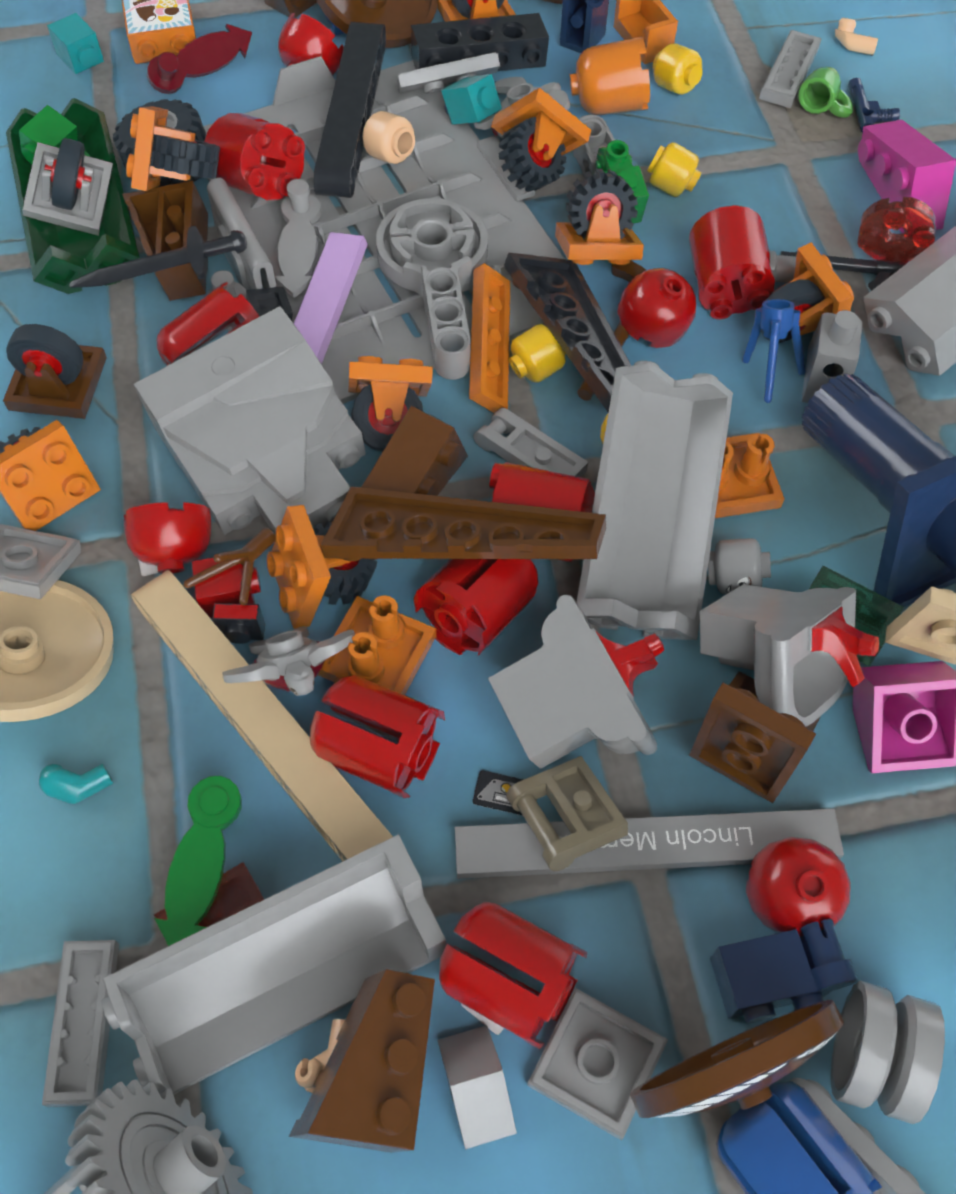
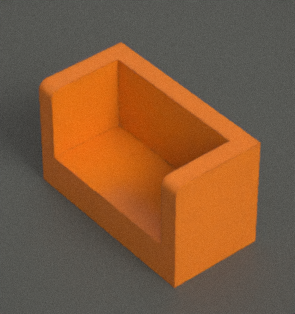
M616 0L613 27L624 40L636 37L644 39L646 54H641V61L644 65L653 62L658 52L667 45L675 43L678 20L660 0Z

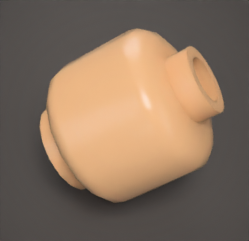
M379 111L374 113L364 126L362 135L363 146L366 152L373 158L391 164H398L403 162L412 153L415 146L414 129L411 122L405 117Z

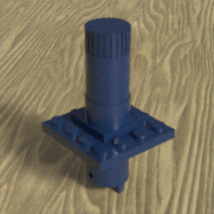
M844 374V376L839 375L835 379H830L827 384H823L814 393V396L809 399L808 405L804 409L805 413L802 414V425L804 426V431L867 488L890 513L870 608L882 618L914 603L930 587L943 589L956 583V456L942 444L934 442L854 374Z

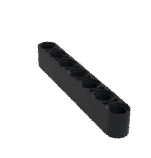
M350 22L314 168V192L316 195L352 198L354 195L364 150L363 129L367 120L371 117L385 54V24Z

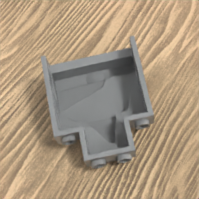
M281 306L133 384L155 430L204 505L210 508L211 516L224 535L233 530L246 527L255 517L261 515L276 536V528L278 525H281L287 506L304 505L312 528L321 523L325 529L327 522H333L350 489L349 484L341 475L339 469L353 466L359 461L360 457L366 455L362 432L348 415V410L335 394L333 381Z

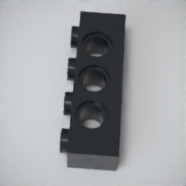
M539 13L411 25V56L416 70L495 52L496 54L498 53L500 62L498 71L546 66L549 35Z

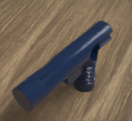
M853 78L849 81L848 87L862 133L863 126L900 119L899 108L880 109L878 101H867L860 78Z

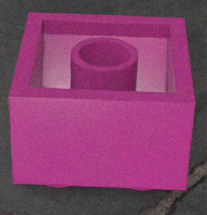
M943 661L861 667L865 679L853 687V714L868 770L871 773L956 766V671Z

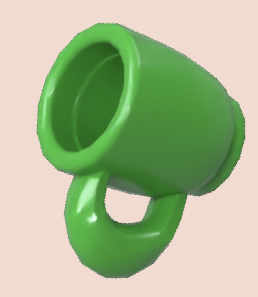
M825 66L814 70L808 75L799 89L798 99L800 105L810 113L820 114L829 110L839 118H847L853 112L850 98L841 90L839 73L832 67Z

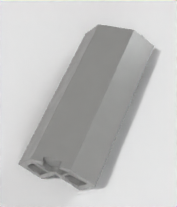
M956 226L863 297L869 329L872 332L901 336L906 366L911 371L940 376L956 363Z
M637 361L632 366L616 368L592 513L606 514V531L598 558L584 559L577 597V605L589 623L611 630H617L618 626L643 630L642 636H649L655 633L660 639L697 640L733 392L722 384L716 376L698 373L693 375L692 378L674 380L661 370L658 364L651 361Z
M398 834L104 977L103 981L109 996L102 999L101 1003L112 1029L115 1030L120 1027L122 1031L135 1041L140 1057L133 1060V1066L142 1088L149 1082H154L159 1094L169 1088L172 1090L173 1095L353 1003L365 978L385 969L409 974L440 958L446 946V939L424 897L421 878Z

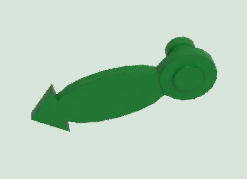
M210 776L200 780L192 788L188 796L187 808L194 825L183 836L169 868L164 904L167 920L154 918L168 946L207 928L197 925L210 910L222 881L226 859V842L222 831L238 818L242 809L240 791L228 778Z

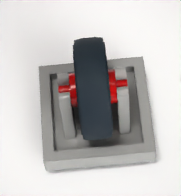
M64 138L60 148L37 142L22 209L23 216L99 236L113 163L85 156L84 144L76 140Z

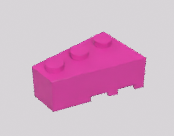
M902 119L863 126L862 140L858 145L859 162L903 236L943 229L956 159Z

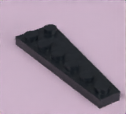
M509 252L504 267L513 278V285L522 291L609 413L616 368L631 366L578 265L567 259Z

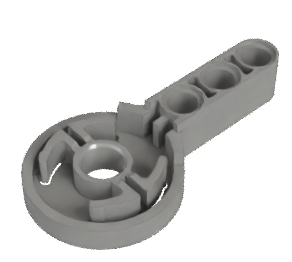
M440 198L410 201L392 210L380 223L376 233L378 262L382 271L390 280L403 288L419 293L423 297L436 372L445 379H460L470 370V334L461 288L473 281V270L484 263L486 264L488 257L487 229L484 222L474 211L458 202ZM427 240L441 241V243L436 245H428L422 242Z

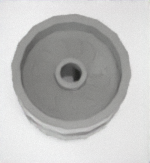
M860 980L853 985L846 998L841 1012L844 1025L835 1035L830 1079L832 1094L837 1101L863 1109L871 1106L877 1099L879 1107L885 1116L910 1124L918 1123L930 1108L942 1069L945 1026L941 1007L934 1002L911 995H906L895 1004L892 992L887 988Z

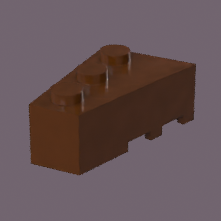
M193 181L156 187L148 191L141 190L122 194L141 237L140 239L147 256L187 246V233L191 226H196L204 242L207 241L208 212ZM191 263L154 272L170 301L206 294V277L199 279Z
M411 406L361 488L438 496L468 455L454 427Z
M389 969L365 978L336 1038L338 1041L324 1070L320 1071L313 1085L315 1089L301 1118L296 1120L288 1137L390 1153L414 1150L435 979Z

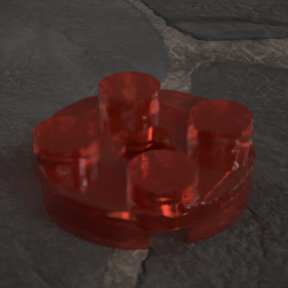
M903 197L902 202L894 201L890 203V198L881 199L869 206L861 216L857 240L858 247L876 260L908 263V261H911L934 243L936 236L934 211L926 203L913 197ZM903 228L904 232L895 234L891 233L889 229L898 230Z

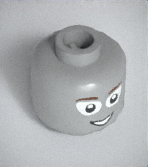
M753 538L719 541L715 546V551H710L708 574L710 585H717L718 591L724 595H727L741 585L762 587L763 578H771L770 552H761L759 542Z

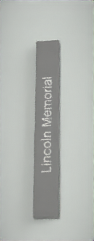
M835 809L626 818L625 820L628 823L627 836L575 858L572 864L560 871L550 870L542 856L544 849L528 823L455 827L457 879L747 865L752 863L755 855L766 845L788 837L816 840L832 849L840 859L844 856ZM564 821L550 822L560 839L571 834Z

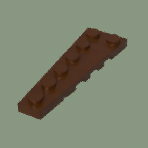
M351 486L321 543L324 558H343L346 561H357L360 559H597L606 531V514Z

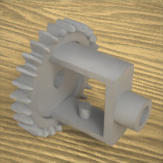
M132 1080L127 1086L121 1081L111 1089L107 1088L79 1115L74 1124L75 1129L68 1138V1145L72 1148L65 1159L66 1164L73 1167L44 1194H70L77 1186L83 1192L82 1194H253L251 1188L238 1182V1179L245 1174L243 1167L230 1164L229 1159L234 1154L233 1148L220 1145L219 1138L221 1132L218 1128L211 1131L205 1128L206 1115L203 1112L194 1118L191 1115L190 1102L186 1098L176 1105L171 1089L167 1088L159 1094L154 1082H149L142 1088L138 1080Z

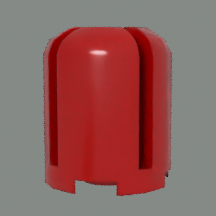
M224 282L160 330L157 335V349L161 360L168 366L204 347L229 327H232L230 331L232 332L260 316L242 294L234 298L225 290L228 282Z
M449 559L416 591L413 598L415 611L417 613L423 608L426 617L436 628L435 639L445 648L458 655H462L466 650L478 652V655H480L534 598L539 582L537 568L531 559Z
M353 675L340 678L328 688L321 701L331 706L330 709L339 716L393 739L398 744L323 712L315 711L310 725V745L312 750L319 758L332 763L336 768L382 787L402 798H410L411 796L405 790L414 778L422 781L425 779L440 746L439 742L433 740V734L436 727V719L439 718L445 721L444 711L360 676Z
M483 902L462 916L453 932L544 983L545 985L541 993L471 953L448 943L440 958V985L451 998L540 1049L545 1043L537 1039L536 1036L544 1023L549 1022L550 1018L558 1022L578 979L569 975L578 954L587 958V952L572 943H567L496 903Z

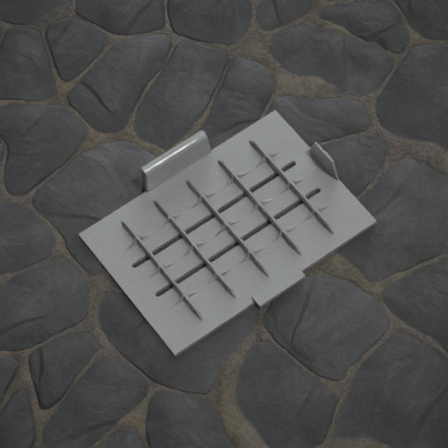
M321 56L281 68L273 104L244 114L261 118L270 123H279L295 130L296 133L294 134L302 138L305 148L316 163L336 81ZM413 60L381 70L371 116L376 112L385 111L405 117L411 122L414 129V149L403 162L391 164L373 158L364 148L353 197H336L345 214L339 215L328 196L315 194L314 172L304 157V170L300 179L308 183L310 193L320 200L322 211L320 219L313 224L317 237V258L310 276L314 274L330 232L351 234L347 227L353 225L358 234L365 237L368 243L367 249L372 255L369 258L365 256L362 258L322 362L323 368L333 381L335 394L343 404L354 400L359 394L348 392L349 361L358 362V357L360 356L380 357L383 359L382 364L399 365L400 359H418L423 361V366L435 369L423 297L419 293L403 288L390 280L382 271L377 258L376 233L382 220L398 206L418 199H447L465 205L481 218L488 233V257L486 264L511 281L509 341L534 325H545V323L522 291L513 285V278L504 267L508 253L565 259L523 201V199L534 196L535 191L527 192L525 187L522 189L515 187L517 180L510 182L507 178L511 174L509 170L503 172L501 166L505 164V160H499L498 153L503 151V149L499 148L500 140L497 136L494 135L480 140L468 123L452 125L450 117L444 109L445 101L441 91L426 94L424 89L402 94L399 93L398 75L399 73L416 70ZM212 124L203 126L204 129H205L206 135H207L208 129L212 126ZM387 164L405 193H398L381 167L382 165ZM207 178L209 181L207 192L219 238L229 236L231 231L238 230L244 233L247 240V248L242 253L237 254L236 251L224 253L239 283L246 290L262 289V286L263 288L281 287L276 283L275 276H282L278 264V243L281 232L287 224L283 219L281 204L286 196L279 200H265L253 194L228 187L222 178ZM427 240L422 243L436 245L441 243V241ZM380 268L400 302H392L373 271L374 269ZM473 281L461 288L470 334V355L472 305L463 292L469 290L473 296ZM307 289L295 298L286 292L293 312V324ZM402 314H408L420 333V337L412 335L401 316Z

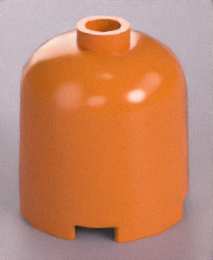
M636 37L592 46L585 49L579 55L576 62V73L569 75L572 96L578 95L580 104L586 112L592 115H606L648 109L647 103L650 102L649 69L642 70L641 54H646L644 39Z

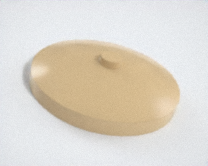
M57 580L42 599L0 591V722L35 720L59 713L82 701L103 681L113 660V628L103 606L89 593L61 580Z

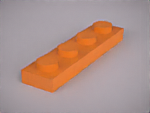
M484 263L473 270L469 399L496 413L500 408L508 409L511 281Z

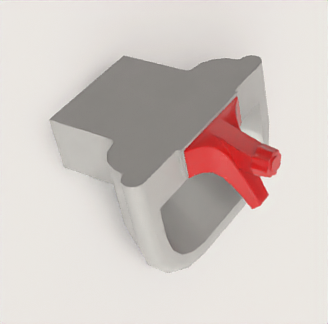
M741 585L700 611L701 654L719 657V662L724 665L754 670L755 691L759 702L778 713H787L795 716L803 722L805 727L816 721L834 705L841 696L847 681H849L852 687H855L865 679L856 654L875 656L879 648V637L864 633L855 628L856 589L849 587L839 589L815 588L798 593L754 585Z
M560 596L556 602L557 609L548 615L542 625L541 636L543 646L488 678L529 760L542 769L593 739H599L608 750L618 754H631L637 751L645 755L655 753L657 742L634 701L633 683L639 674L654 670L658 665L655 657L665 650L659 636L654 633L627 646L612 642L592 628L571 596Z

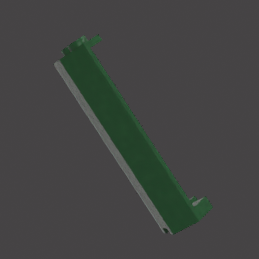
M76 98L70 100L61 115L77 126L78 141L84 144V149L90 157L113 163L99 236L23 216L22 209L32 164L21 153L19 130L37 113L27 108H22L6 131L33 281L66 294L83 291L82 288H71L69 286L70 282L97 269L140 258L127 204L122 195L124 191L105 114ZM121 281L114 282V283L107 284V285H112V284L120 283Z

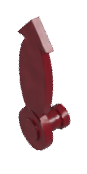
M226 24L225 27L228 32L219 31L198 37L183 47L177 57L171 52H164L150 61L147 68L148 81L155 90L161 93H176L181 89L185 77L196 78L217 72L231 63L239 51L245 58L252 32Z

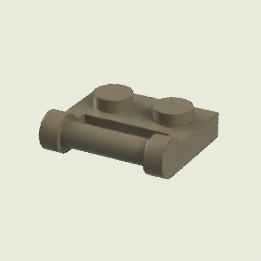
M582 756L517 782L507 792L506 797L514 810L521 811L543 847L542 856L552 871L563 870L572 864L575 858L628 835L627 821ZM545 795L548 796L571 832L570 835L559 838L537 803L538 798Z

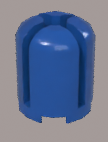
M793 1081L770 1085L769 1088L773 1095L771 1098L745 1110L740 1108L724 1122L716 1142L720 1160L745 1194H874L875 1191L882 1188L881 1184L805 1088Z

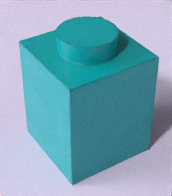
M77 13L47 25L56 54L75 74L104 62L96 32Z
M492 74L465 77L441 90L452 125L480 122L502 109Z

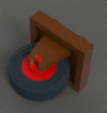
M24 324L16 328L6 347L7 358L15 368L3 399L8 411L85 419L107 359L104 349L102 347L78 345L65 333L45 325Z

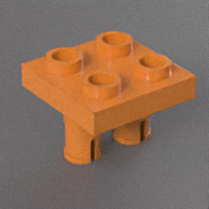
M754 433L728 437L726 439L715 519L782 507L785 498L769 459L775 447L774 441L769 435Z
M356 596L334 634L336 636L344 631L354 630L353 643L349 642L348 647L326 659L318 676L336 683L342 677L356 675L405 695L436 638V628L398 613V603L390 596H378L373 602Z

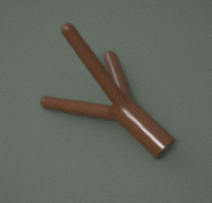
M263 528L243 548L215 554L213 559L218 564L183 582L184 587L191 588L240 563L244 567L239 603L246 605L249 598L254 561L276 541L275 534L270 529Z

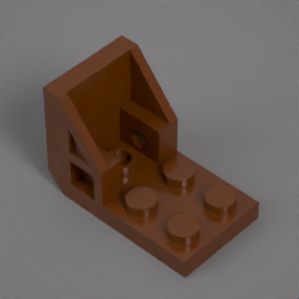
M739 671L729 685L723 682L715 694L689 756L767 801L774 803L816 736V733L813 731L820 717L805 727L803 722L795 716L787 713H778L758 700L754 679Z

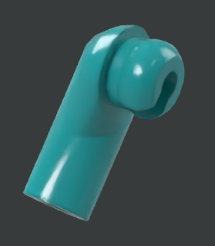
M103 763L82 775L65 770L59 764H50L42 769L39 776L40 789L47 796L69 804L79 803L114 784Z

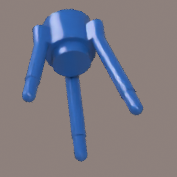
M783 299L766 300L762 303V308L756 309L755 322L742 358L744 363L750 361L762 329L764 331L763 335L770 339L764 395L766 403L772 401L779 339L786 338L788 331H791L798 373L799 375H804L806 372L799 326L801 311L794 310V303Z

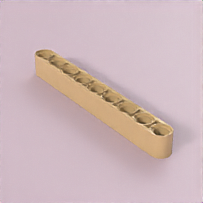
M169 570L130 594L145 619L342 862L393 837L334 765L315 754L311 748L308 734L262 680L241 683L224 682L222 674L224 671L248 666L249 664Z

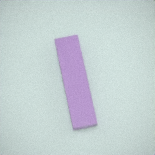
M330 232L294 322V325L304 337L321 365L368 245L365 237L361 235Z

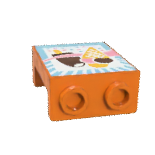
M122 0L127 37L136 64L150 62L154 57L164 52H171L177 57L183 47L196 39L189 0Z

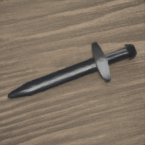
M191 226L188 229L187 246L97 269L71 281L69 286L71 288L103 286L187 263L192 264L199 279L205 278L208 271L209 257L236 251L237 254L242 253L247 248V240L243 232L233 230L229 236L204 242L197 227Z

